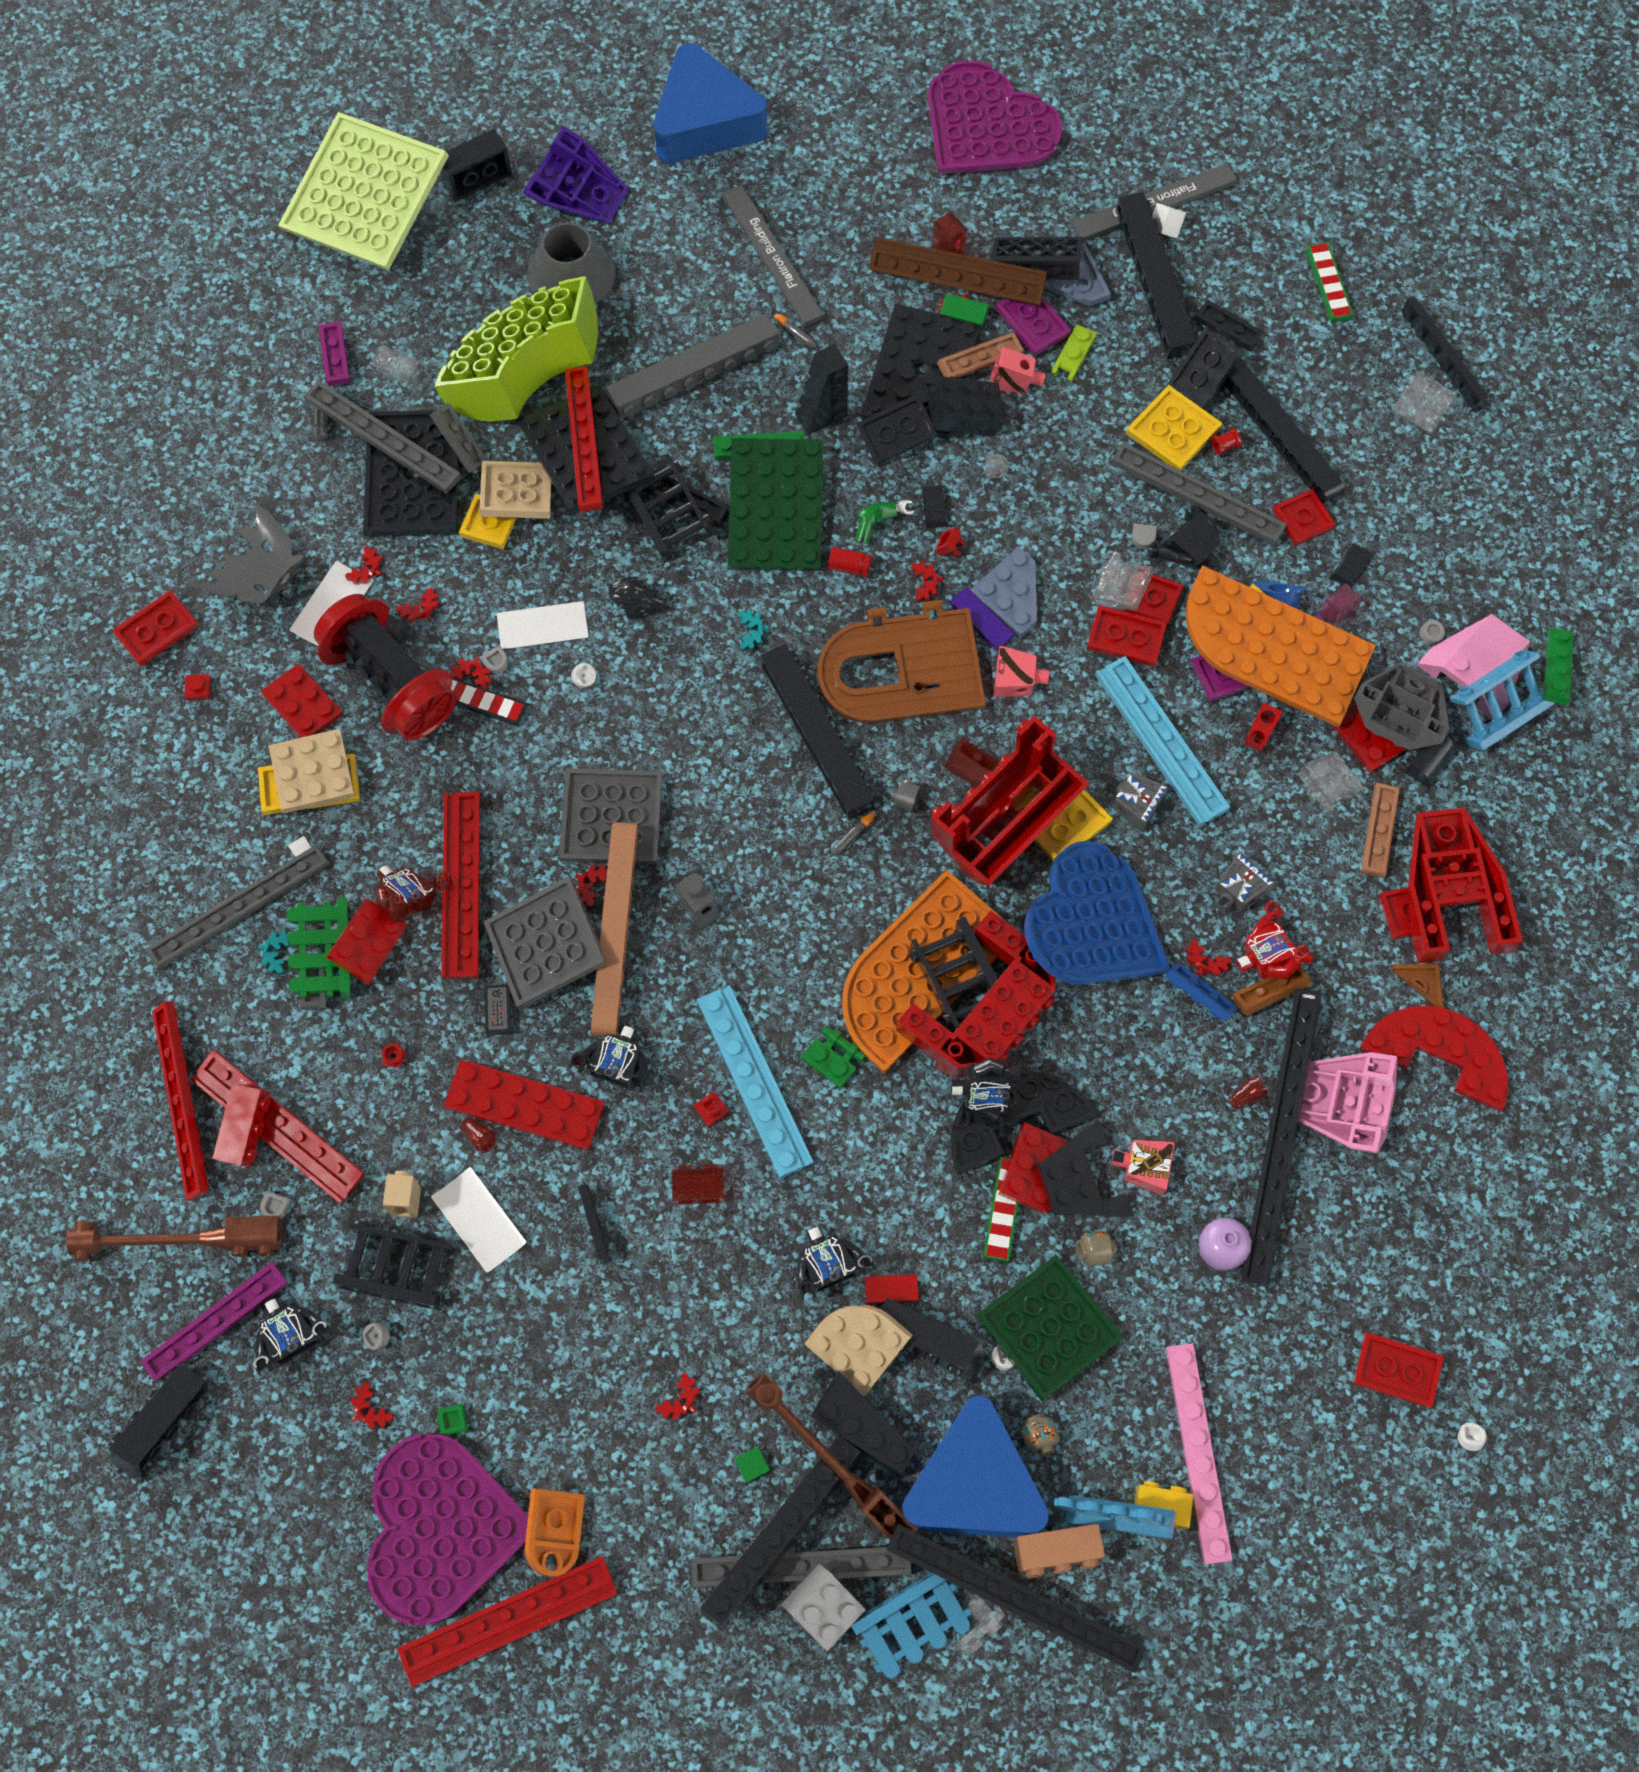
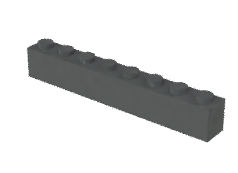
M765 313L606 386L607 398L620 419L630 417L639 410L652 407L665 398H671L676 393L685 389H691L696 384L704 380H710L726 370H732L743 362L752 361L756 356L773 351L779 346V333Z

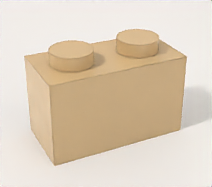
M396 1171L395 1175L387 1174L383 1206L392 1217L417 1218L421 1187L416 1179L411 1176V1173Z

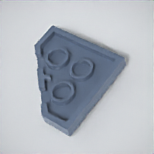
M1085 243L1082 245L1079 280H1045V290L1087 306L1108 301L1111 297V293ZM1060 250V251H1057V252H1055V253H1056L1057 255H1059V254H1061V253H1063V252Z
M1017 547L970 590L1016 636L1021 638L1037 623L1035 560L1020 547Z

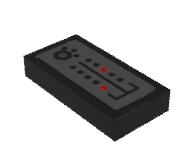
M508 984L484 986L486 1035L512 1034L511 991Z

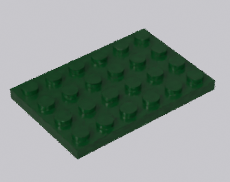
M732 438L728 570L821 571L823 440Z

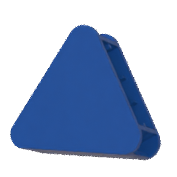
M687 43L680 46L676 51L653 122L656 138V155L665 163H674L764 140L767 136L766 99L698 45Z
M973 1396L968 1399L904 1499L901 1512L906 1520L916 1526L919 1532L1016 1538L1018 1536L1039 1533L1048 1521V1509L992 1402L984 1396Z

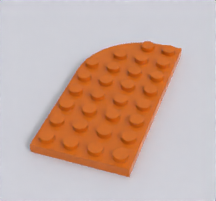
M1203 565L1191 588L1186 604V623L1190 638L1200 655L1212 667L1232 679L1331 725L1340 726L1376 645Z
M948 870L862 953L852 966L844 985L842 1010L848 1034L852 1041L866 1055V1058L883 1074L913 1045L912 1042L896 1031L897 1021L912 1003L936 1021L943 1015L918 963L914 964L910 958L911 940L916 938L921 948L949 936L955 930L956 920L966 917L973 932H975V928L990 910L997 914ZM957 942L926 956V959L931 969L965 955L966 949L962 943L959 944ZM980 944L990 965H992L999 957ZM967 964L936 979L943 991L975 977L977 971L974 965L970 966ZM962 994L948 999L949 1005L951 1006Z

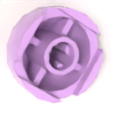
M1231 1218L1215 1219L1205 1226L1199 1236V1252L1206 1264L1215 1270H1235L1246 1261L1251 1251L1252 1241L1248 1230L1237 1220Z

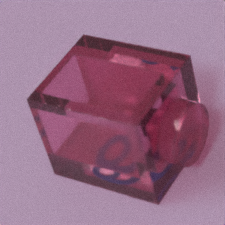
M1346 583L1325 599L1321 611L1326 619L1332 621L1337 626L1357 611L1362 599Z

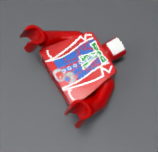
M1269 901L1266 904L1265 911L1267 915L1262 916L1244 942L1245 956L1236 959L1237 966L1242 973L1254 968L1261 979H1287L1300 969L1302 962L1309 964L1313 961V956L1307 953L1310 949L1305 945L1295 948L1278 921H1273V918H1280L1284 913L1281 907H1278L1273 912L1277 906V903L1274 901Z

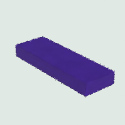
M968 587L949 601L954 610L970 609L973 629L996 652L999 650V646H1004L1014 638V633Z

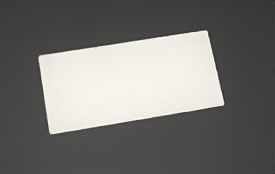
M583 601L497 613L502 649L588 637Z

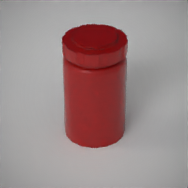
M832 547L828 569L867 577L871 568L872 554L865 555L862 552Z

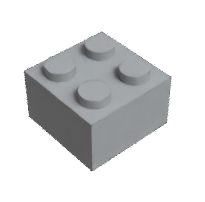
M820 1563L781 1604L826 1651L836 1643L865 1611L860 1603Z

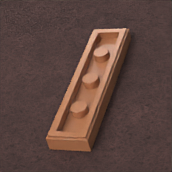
M1012 332L939 359L937 364L945 377L960 378L994 365L1002 346L1023 353L1024 349L1015 333Z
M1376 783L1374 786L1360 870L1362 874L1385 878L1400 792L1399 787Z

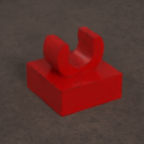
M953 527L943 532L934 552L941 557L948 553L952 557L960 556L961 552L955 546L960 548L965 545V541L959 538L961 531Z
M715 1091L693 1105L708 1128L729 1114V1110Z

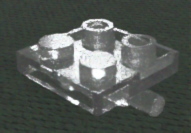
M1417 371L1392 411L1432 434L1445 412L1451 408L1457 393Z
M1113 552L1108 563L1104 565L1101 571L1100 580L1092 595L1093 602L1136 611L1154 573L1153 569L1148 566L1119 561L1121 554Z
M1336 752L1306 763L1302 768L1303 771L1298 775L1306 785V790L1315 802L1318 801L1327 813L1335 809V804L1359 795L1365 789L1358 777L1352 773L1343 758Z
M973 1598L969 1602L968 1611L979 1624L953 1647L960 1656L965 1652L970 1656L983 1644L980 1640L981 1637L985 1634L991 1637L1004 1625L1001 1619L1006 1615L999 1607L992 1611L981 1598Z

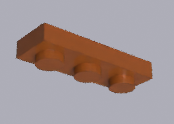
M1300 967L1299 970L1295 971L1287 979H1262L1233 993V1001L1248 1016L1295 993V989H1303L1311 985V978Z

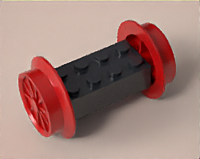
M352 594L338 600L324 612L315 626L314 639L319 644L317 649L318 658L326 665H338L348 661L359 669L360 674L365 680H369L373 684L378 695L383 696L389 702L381 719L382 729L387 734H400L407 741H415L435 731L450 716L456 705L457 696L451 690V674L444 669H435L425 673L384 629L388 620L389 609L383 601L378 599L369 600L363 594Z

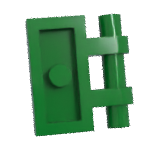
M826 1025L822 1029L821 1034L827 1037L828 1040L822 1043L816 1038L801 1056V1060L841 1089L856 1071V1067L850 1061L855 1058L862 1062L866 1055L854 1042L850 1043L842 1037L840 1031L837 1029L833 1030ZM835 1044L846 1051L843 1057L832 1050Z

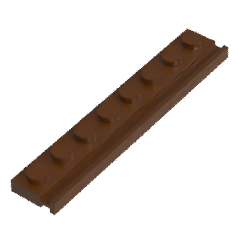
M881 237L874 238L875 242L869 270L1038 305L1042 302L1048 271Z

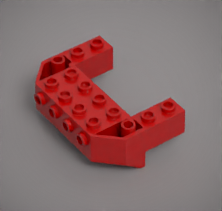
M991 910L975 928L974 934L981 945L1007 963L1009 967L955 1032L949 1031L914 1003L910 1005L897 1021L896 1031L936 1061L935 1068L954 1078L965 1077L968 1065L976 1064L987 1058L1007 1060L1013 1047L1016 1049L1025 1037L1023 1036L1028 1029L1032 1030L1040 1019L1038 1016L1043 1010L1047 1011L1055 1001V998H1053L1056 989L1054 977L1034 960L1025 935Z

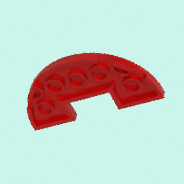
M1414 1006L1398 1010L1379 1021L1369 1031L1359 1047V1050L1366 1053L1372 1052L1397 1056V1067L1404 1070L1408 1068L1415 1049L1462 1069L1454 1087V1092L1499 1112L1504 1110L1508 1093V1079L1503 1058L1490 1036L1475 1022L1460 1013L1436 1006Z

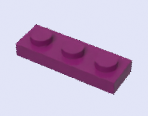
M341 321L318 325L327 385L334 386L350 383Z

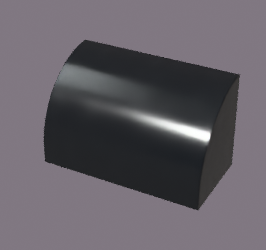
M1446 735L1441 744L1422 747L1409 764L1405 773L1427 788H1430L1455 755L1456 749L1451 739Z

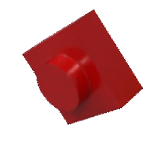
M209 674L185 675V699L187 701L210 700L211 676Z

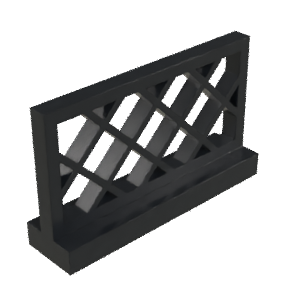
M995 237L990 260L1048 271L1045 280H1079L1083 237ZM999 245H1009V246L1006 247V248H1002V247L999 246ZM1024 245H1031L1028 248L1023 247ZM1046 245H1053L1050 248L1045 247ZM1068 245H1076L1072 248L1067 247ZM1015 250L1019 252L1015 255L1011 254ZM1037 250H1039V251L1041 252V253H1039V254H1037V255H1035V254L1033 253V252H1035V251H1037ZM1059 250H1061V251L1063 252V253H1061V254H1059V255H1057V254L1055 253V252H1057V251H1059Z

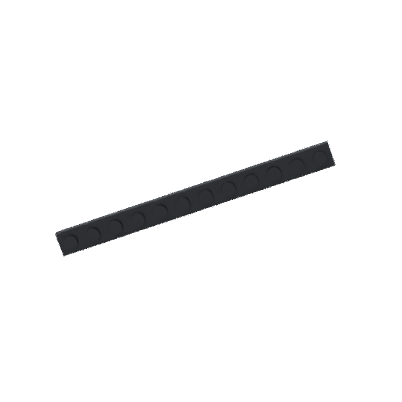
M1295 989L1250 1229L1251 1251L1246 1261H1244L1241 1282L1244 1284L1269 1288L1322 999L1320 991Z

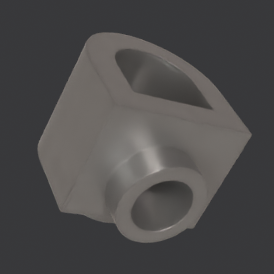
M905 779L901 781L899 788H894L891 796L894 808L913 813L920 795V786H917L911 780Z

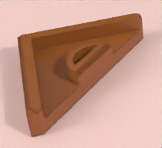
M1439 964L1392 965L1391 971L1431 1005L1444 1008Z

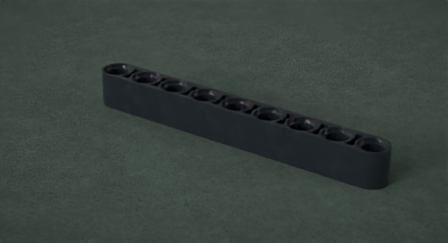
M1240 357L1224 380V386L1309 490L1313 489L1323 504L1345 491V487L1340 477Z

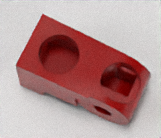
M1263 702L1244 744L1262 752L1283 711Z

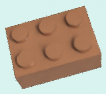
M1099 1524L1018 1536L1013 1541L1018 1574H1025L1026 1579L1041 1577L1045 1574L1044 1571L1052 1570L1053 1574L1066 1573L1072 1570L1071 1566L1079 1565L1080 1570L1096 1568L1099 1565V1561L1105 1558Z

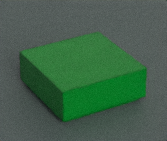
M464 1404L437 1409L441 1435L450 1436L469 1432Z
M758 1446L734 1458L746 1484L770 1472Z

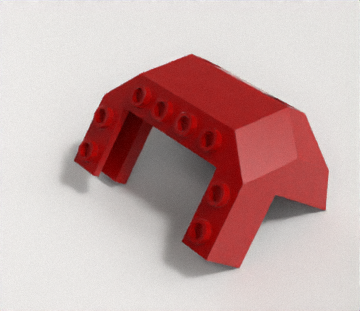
M1035 715L1029 721L1025 719L1018 726L1016 749L1010 755L1008 753L1005 754L999 761V766L994 771H988L982 778V783L977 788H971L960 805L955 804L952 807V803L947 801L943 806L941 804L938 805L931 813V835L953 862L977 884L989 886L1090 784L1054 752L1056 734ZM1035 790L1041 791L1026 808H1022L1018 812L1015 810ZM987 838L991 839L992 842L987 847L982 845Z

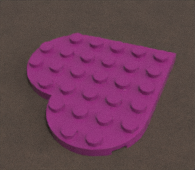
M960 61L943 68L936 78L932 79L928 90V108L938 174L1036 166L1051 157L1059 146L1062 133V123L1059 114L1051 104L1047 105L1039 100L1040 97L1026 92H1013L1008 78L1003 73L1000 74L992 69V65L979 61Z
M440 1434L414 1435L396 1444L381 1460L373 1479L372 1499L376 1514L385 1529L379 1534L369 1553L367 1576L369 1590L380 1609L399 1622L416 1626L441 1622L456 1613L525 1545L528 1515L471 1453L450 1437Z

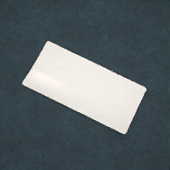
M335 561L291 626L290 631L318 646L319 644L314 639V629L324 612L338 600L348 595H364L374 579L369 578L366 584L359 580L358 584L354 585L352 581H347L345 578L346 573L352 572L351 568Z
M471 1167L431 1196L486 1272L494 1269L526 1244L525 1239Z

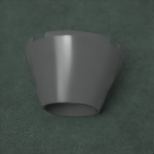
M560 223L551 227L543 236L528 266L527 278L531 292L535 294L539 292V288L546 286V289L559 286L560 281L586 276L592 290L594 302L597 303L598 301L602 302L612 291L616 278L615 264L609 252L586 229L578 224ZM564 258H579L571 262H560Z

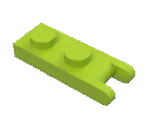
M1076 324L1051 374L1056 375L1058 370L1062 369L1070 373L1067 380L1072 382L1091 348L1097 332Z

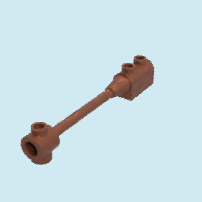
M279 1216L225 1217V1228L203 1231L201 1233L102 1236L95 1223L82 1221L75 1222L74 1229H69L66 1246L68 1254L74 1255L75 1261H90V1255H97L102 1246L200 1244L226 1249V1251H231V1256L246 1257L248 1250H258V1256H273L274 1250H280L282 1245L283 1221Z
M765 1372L760 1373L749 1383L745 1393L764 1412L774 1410L844 1481L843 1483L857 1503V1507L889 1540L897 1524L913 1532L918 1530L916 1526L906 1520L904 1514L881 1490L851 1473L781 1402L783 1391Z

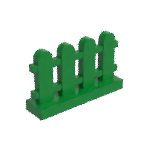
M337 898V906H330V902H324V906L304 907V903H298V907L290 908L287 911L288 921L292 924H298L299 928L297 931H291L287 936L290 946L299 947V954H293L288 958L289 968L294 971L300 970V977L292 978L288 983L290 992L300 994V999L307 998V994L322 992L327 993V997H333V993L340 992V1000L351 999L350 973L326 958L332 946H334L348 925L347 898ZM331 922H338V929H331ZM305 923H324L325 929L305 930ZM325 946V953L306 954V947ZM326 969V976L306 977V970ZM332 969H339V976H332Z

